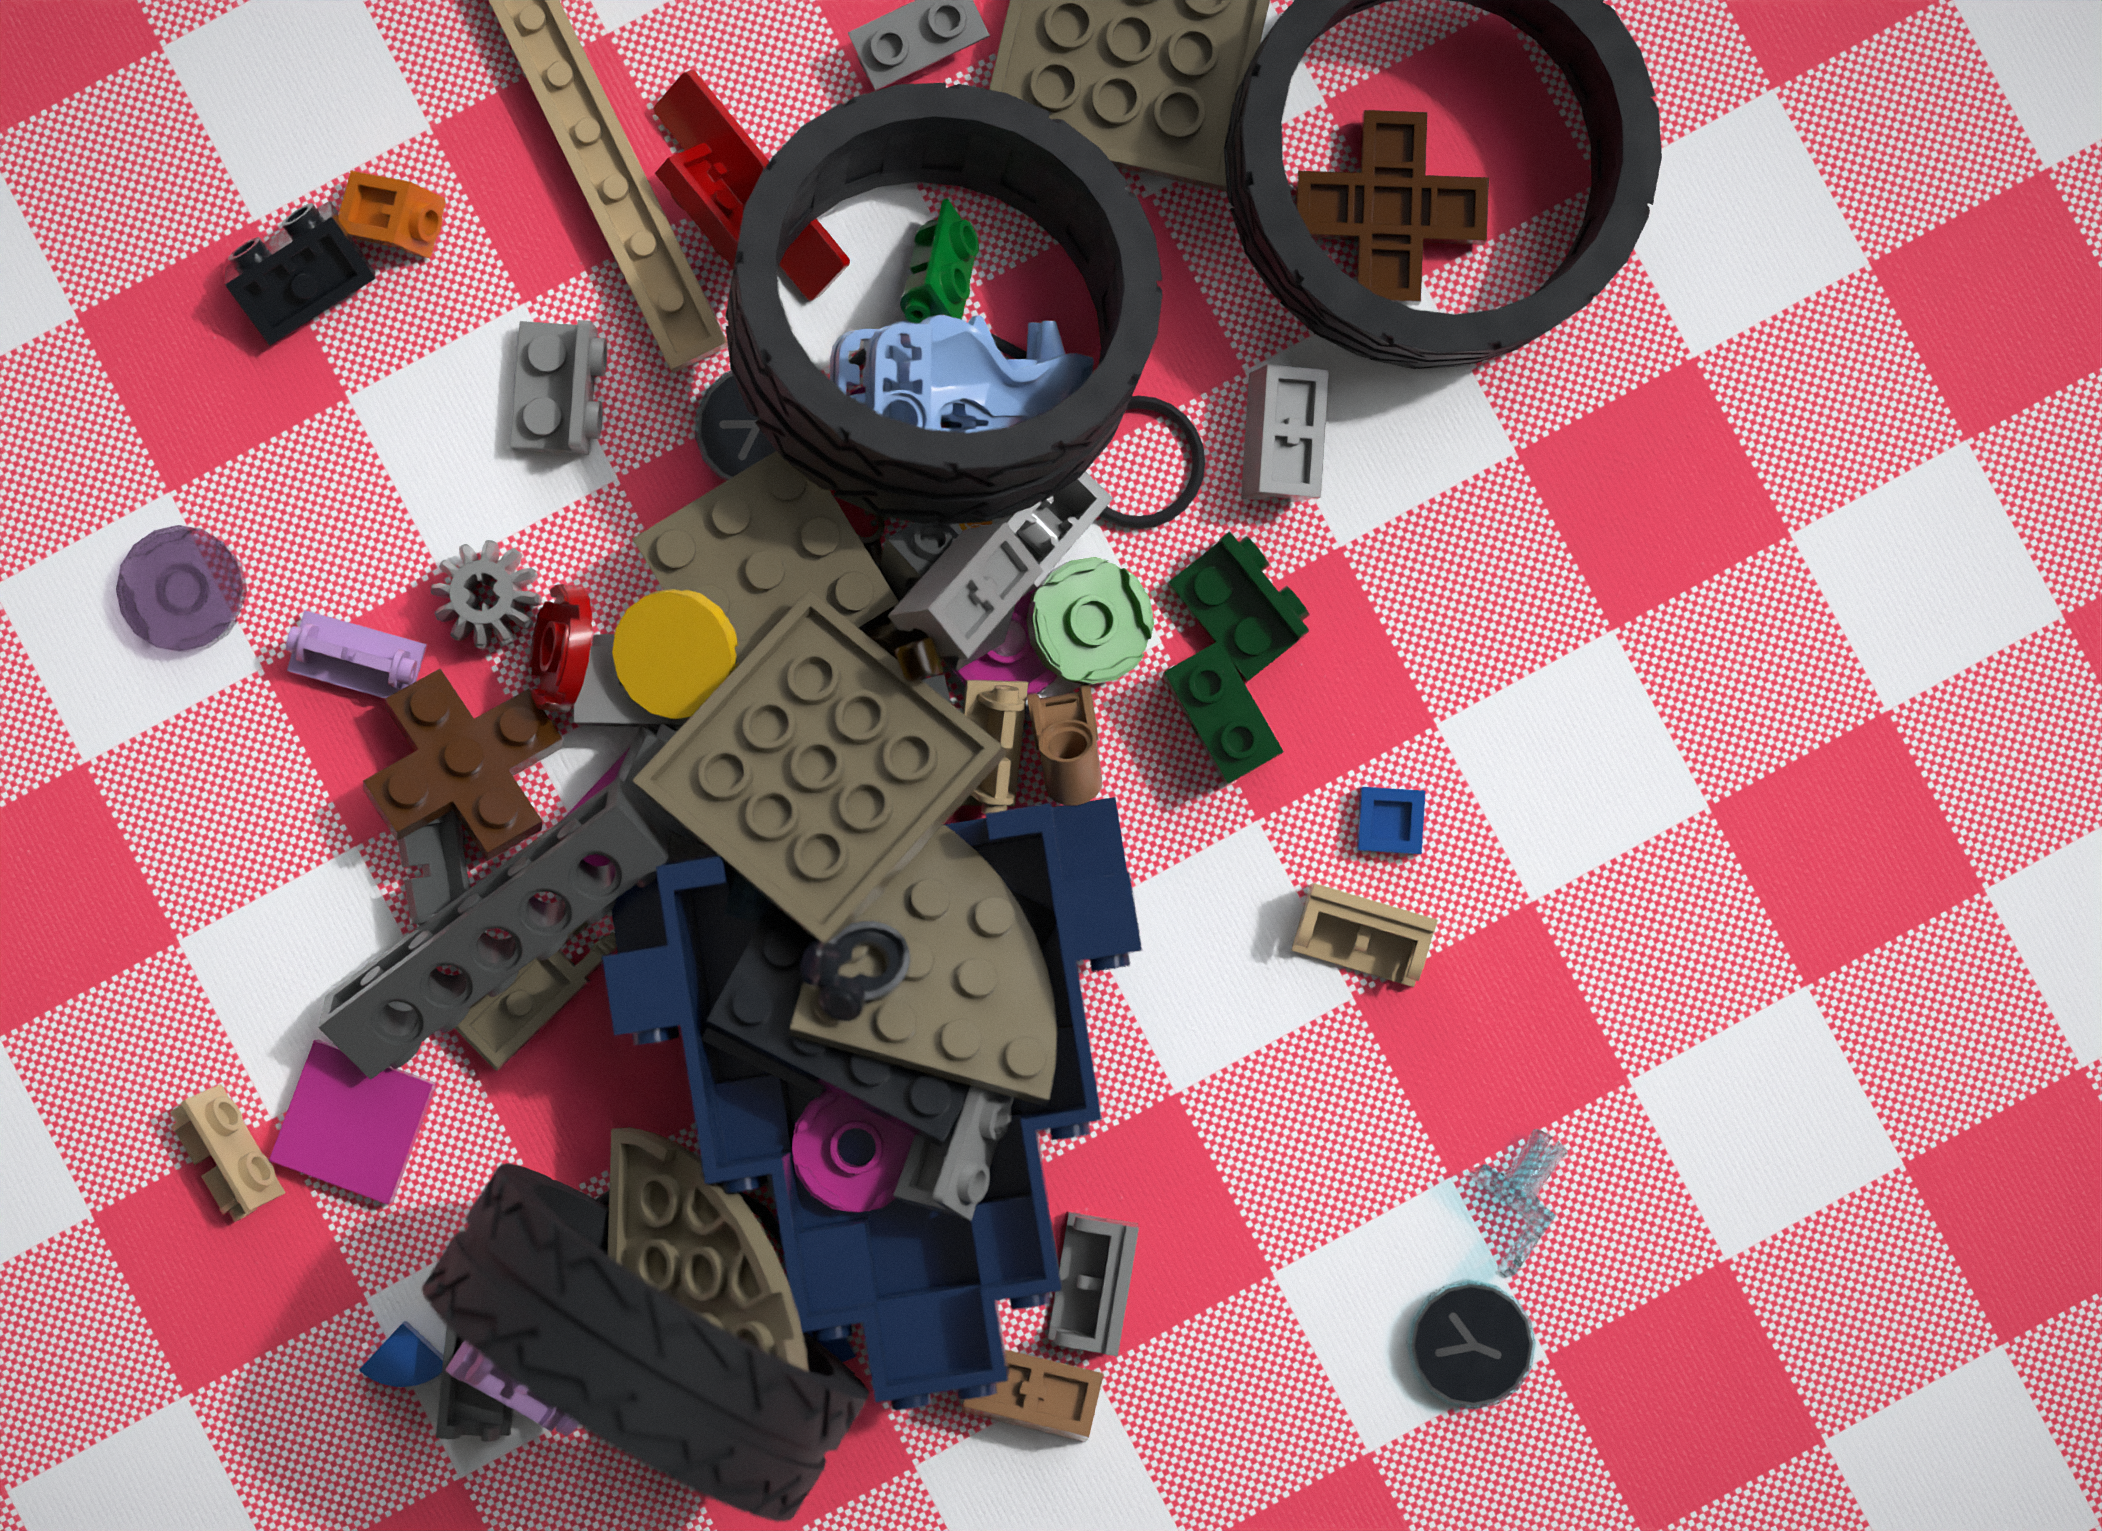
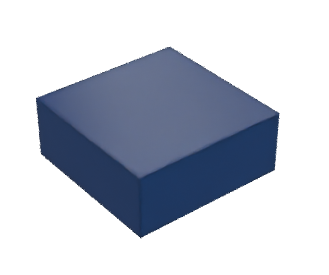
M1360 787L1356 851L1421 855L1426 791Z

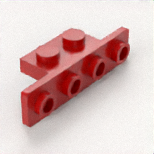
M695 70L683 72L654 106L655 115L685 151L668 157L654 174L668 189L674 202L686 211L709 239L715 252L724 258L734 269L744 207L769 160ZM816 218L808 224L787 248L779 266L809 301L820 297L850 265V259Z

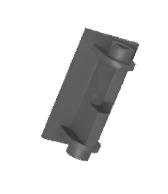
M453 810L398 840L402 867L422 865L423 877L404 880L410 915L409 922L410 925L416 924L417 928L471 888L463 849L464 832Z

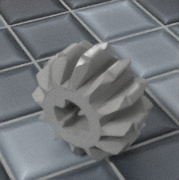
M493 540L485 541L480 560L470 545H461L459 547V555L464 566L458 568L447 560H443L439 565L443 573L453 577L451 584L437 583L431 586V594L451 600V602L439 607L435 611L436 619L446 622L458 618L450 633L451 637L457 641H463L474 629V644L479 649H488L491 643L492 629H494L497 638L502 644L508 646L514 643V635L508 624L514 621L524 629H531L534 622L530 617L521 613L520 609L522 605L534 607L541 605L542 597L538 593L522 591L523 587L533 583L538 578L536 570L530 567L515 572L521 563L522 553L515 548H511L499 560L500 551L498 543ZM491 579H496L497 582L493 587V591L500 597L497 604L490 607L483 603L482 611H478L476 608L479 605L480 598L473 593L476 586L482 582L490 587Z

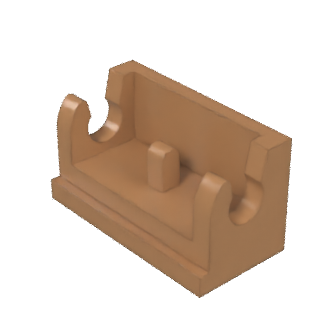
M1005 1349L1009 1370L1008 1381L996 1383L997 1393L994 1395L967 1399L963 1403L962 1413L1086 1442L1090 1436L1104 1373Z

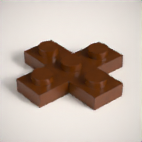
M1364 110L1362 114L1360 173L1298 170L1296 208L1313 239L1358 241L1356 281L1376 295L1402 305L1419 306L1422 289L1423 243L1484 245L1486 243L1489 177L1425 175L1428 112Z
M441 668L385 698V709L414 752L363 780V791L396 841L453 810L485 860L488 861L542 830V819L513 776L562 749L563 738L545 711L540 710L531 697L530 689L521 692L475 719Z

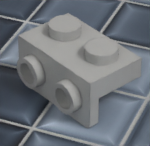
M971 1086L968 1096L942 1147L915 1134L894 1197L910 1205L971 1221L975 1206L987 1192L990 1180L989 1168L999 1140L1008 1131L1011 1121V1105L1014 1097Z

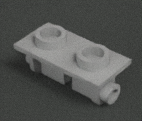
M915 0L848 32L858 54L857 58L866 77L870 79L875 91L990 37L973 0Z

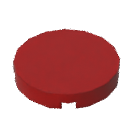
M557 584L549 590L551 597L556 599L554 602L545 601L543 607H540L532 635L529 667H531V675L540 676L541 689L532 688L531 697L540 710L568 712L576 703L589 663L592 641V609L590 597L584 587Z

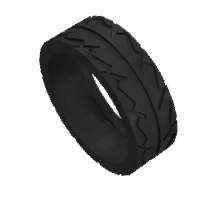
M1294 0L1277 19L1257 48L1235 93L1236 102L1232 104L1224 145L1227 197L1232 206L1230 211L1244 253L1269 291L1277 299L1281 300V305L1315 335L1357 356L1411 369L1469 366L1518 350L1590 304L1594 296L1597 297L1626 264L1650 215V206L1647 205H1653L1662 161L1659 109L1656 102L1651 98L1656 96L1640 48L1611 6L1603 3L1604 0H1448L1464 2L1501 16L1533 38L1562 70L1582 109L1591 144V188L1584 220L1565 260L1542 287L1529 297L1498 309L1451 314L1417 310L1381 297L1342 272L1313 240L1293 203L1283 165L1282 118L1291 79L1306 49L1316 38L1346 17L1384 2L1400 0Z
M946 83L898 84L853 97L844 105L839 103L802 125L764 168L744 207L725 317L728 320L729 326L725 327L730 369L748 412L759 417L755 424L787 463L821 489L835 490L833 496L883 517L921 524L938 521L939 525L988 522L1031 508L1073 483L1084 474L1113 439L1157 338L1163 291L1160 286L1157 287L1156 281L1163 280L1156 237L1137 195L1126 190L1125 187L1130 184L1101 148L1064 120L1050 119L1048 117L1051 112L1005 92L964 84H956L946 88ZM916 182L953 185L997 198L1029 216L1061 244L1082 274L1097 311L1101 345L1099 365L1079 390L1054 408L1010 427L969 433L932 430L883 416L842 391L815 366L794 335L779 295L777 268L785 251L811 221L839 202L878 187Z
M510 1163L499 1165L465 1217L468 1227L465 1231H460L453 1236L432 1269L431 1274L422 1285L421 1289L424 1298L430 1302L428 1305L469 1346L479 1351L481 1356L512 1380L615 1448L654 1470L668 1475L671 1479L742 1512L748 1511L754 1516L776 1522L793 1519L805 1501L804 1498H806L825 1469V1454L827 1451H836L869 1397V1390L860 1378L854 1376L855 1373L837 1356L818 1341H814V1338L805 1332H802L806 1348L808 1371L790 1364L717 1326L608 1256L609 1206L558 1180L555 1181L549 1176L524 1166Z

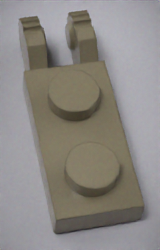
M585 921L570 932L563 946L574 936L583 932L589 924ZM611 932L609 935L599 939L591 947L590 952L577 965L560 949L544 961H539L535 958L519 970L514 982L501 994L495 997H490L486 994L471 1005L468 1014L455 1029L496 1071L500 1070L591 981L588 977L603 964L602 956L612 955L617 950L615 933Z

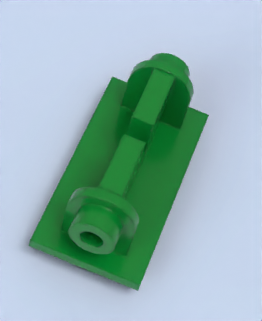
M946 198L942 200L938 220L926 222L915 233V244L909 266L913 275L907 276L904 293L900 299V308L905 318L913 324H920L924 319L937 315L962 319L966 299L970 295V280L974 260L979 252L978 237L972 224L968 220H962L949 199Z

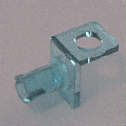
M1533 1129L1530 1134L1531 1137L1505 1174L1497 1172L1487 1164H1482L1473 1168L1468 1175L1471 1180L1529 1221L1494 1272L1502 1279L1514 1276L1556 1216V1214L1540 1203L1537 1194L1562 1158L1566 1157L1568 1150L1559 1141L1554 1145H1548L1553 1137L1539 1129ZM1546 1148V1150L1544 1151V1153L1542 1154V1156H1541L1540 1159H1539V1156L1541 1155V1153L1543 1152V1150Z

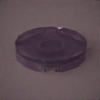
M182 525L154 530L136 542L120 565L116 585L121 615L132 631L157 648L182 653L210 648L230 634L238 621L237 617L241 613L242 604H245L248 589L243 565L227 543L204 529Z

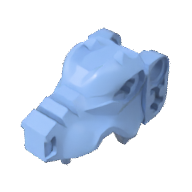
M937 315L924 319L920 324H913L905 320L883 326L880 329L866 328L847 331L838 337L832 346L830 380L845 393L846 385H860L859 365L849 363L848 355L849 351L859 349L860 340L864 341L863 346L866 351V367L863 370V387L866 386V393L848 396L883 416L924 429L969 433L1010 427L1048 412L1082 387L1093 373L1094 359L1093 357L1078 353L1066 354L1056 321L1028 323L1026 359H1005L997 348L982 316H972L969 322L958 318ZM940 422L949 423L950 428H941Z

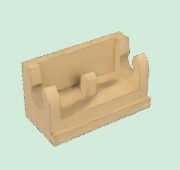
M1310 883L1291 951L1414 987L1415 982L1419 981L1438 920L1324 885Z

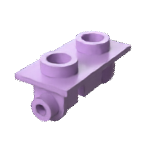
M304 610L300 627L293 626L287 637L286 651L292 652L287 671L381 698H387L417 681L427 644Z

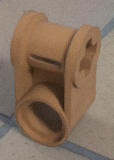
M1090 684L1080 685L1079 691L1076 693L1040 698L1037 693L1027 694L1035 748L1040 753L1045 789L1048 796L1056 803L1066 806L1089 802L1102 789V773L1097 746L1099 737Z

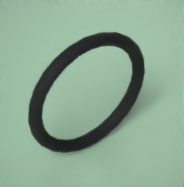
M1140 395L1131 397L1126 410L1138 408L1153 410L1165 415L1176 423L1186 436L1191 448L1192 469L1190 479L1183 493L1164 510L1150 515L1134 516L1120 513L1107 506L1099 515L1110 523L1133 529L1157 527L1173 520L1185 511L1197 496L1203 481L1206 463L1203 443L1197 429L1189 418L1168 402L1155 397Z

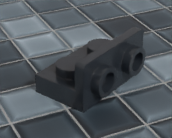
M331 201L324 203L318 208L313 203L300 207L284 219L281 224L284 230L265 242L260 237L253 238L235 249L228 257L231 263L225 268V286L269 346L376 279L375 270L339 221L338 210Z

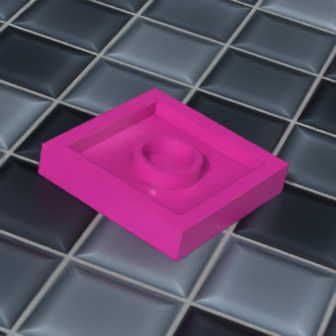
M319 1039L314 1040L269 1161L388 1205L392 1204L438 1083L398 1068L393 1069L391 1066L370 1080L337 1046Z

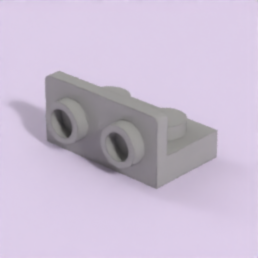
M578 320L577 325L519 321L510 447L513 450L589 455L590 439H600L603 406L602 401H593L595 376H605L608 349L607 339L598 338V329L592 321Z

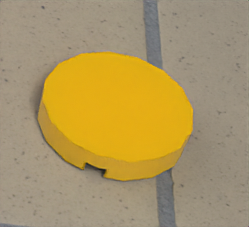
M667 589L648 594L627 608L615 629L612 655L617 677L631 699L651 714L671 719L691 717L739 666V662L735 664V647L738 646L734 627L718 605L698 592Z

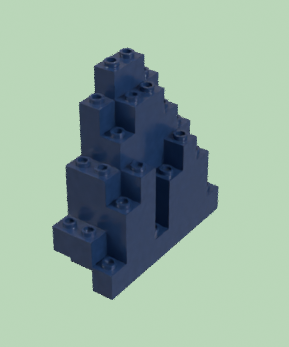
M1115 797L1072 806L1052 807L1051 803L986 813V818L944 824L974 848L1001 877L1009 889L1054 911L1057 921L1042 950L1054 997L1057 1029L1055 1070L1049 1101L1046 1106H1042L1017 1098L1013 1099L1008 1131L998 1142L989 1168L990 1180L987 1192L975 1206L971 1221L910 1205L898 1198L883 1208L858 1213L832 1209L813 1197L796 1174L792 1144L795 1124L809 1102L817 1096L702 1041L701 1038L707 1028L706 1021L771 901L729 867L721 856L656 866L657 878L653 882L642 888L637 887L635 884L617 898V902L611 910L618 954L602 956L614 1036L631 1033L633 1046L679 1038L678 1025L681 1026L705 1184L722 1182L724 1193H733L763 1187V1183L768 1182L767 1174L772 1175L788 1283L798 1312L802 1332L813 1331L814 1341L834 1340L853 1335L852 1324L863 1323L875 1403L891 1400L892 1410H907L927 1406L932 1403L930 1394L957 1390L959 1400L975 1399L996 1394V1383L1006 1382L1009 1377L998 1301L1010 1299L1012 1310L1033 1308L1049 1304V1292L1061 1291L1062 1289L1038 1131L1050 1129L1051 1140L1081 1137L1091 1134L1089 1122L1102 1120L1077 961L1089 959L1092 972L1131 966L1129 953L1143 951L1130 872H1127ZM853 1128L842 1134L839 1139L838 1149L840 1156L845 1162L850 1165L860 1166L872 1160L875 1155L876 1144L870 1133L863 1129Z

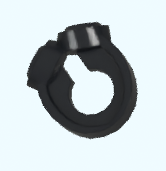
M877 921L852 923L828 943L815 940L806 947L801 960L802 979L807 985L820 988L818 1000L820 1007L826 1014L839 1021L849 1022L856 1020L861 1015L865 1004L882 1000L899 986L909 969L910 949L905 938L896 929L885 923ZM865 944L877 948L886 960V970L881 976L872 977L860 973L850 978L839 975L840 967L852 960L853 949L859 945Z

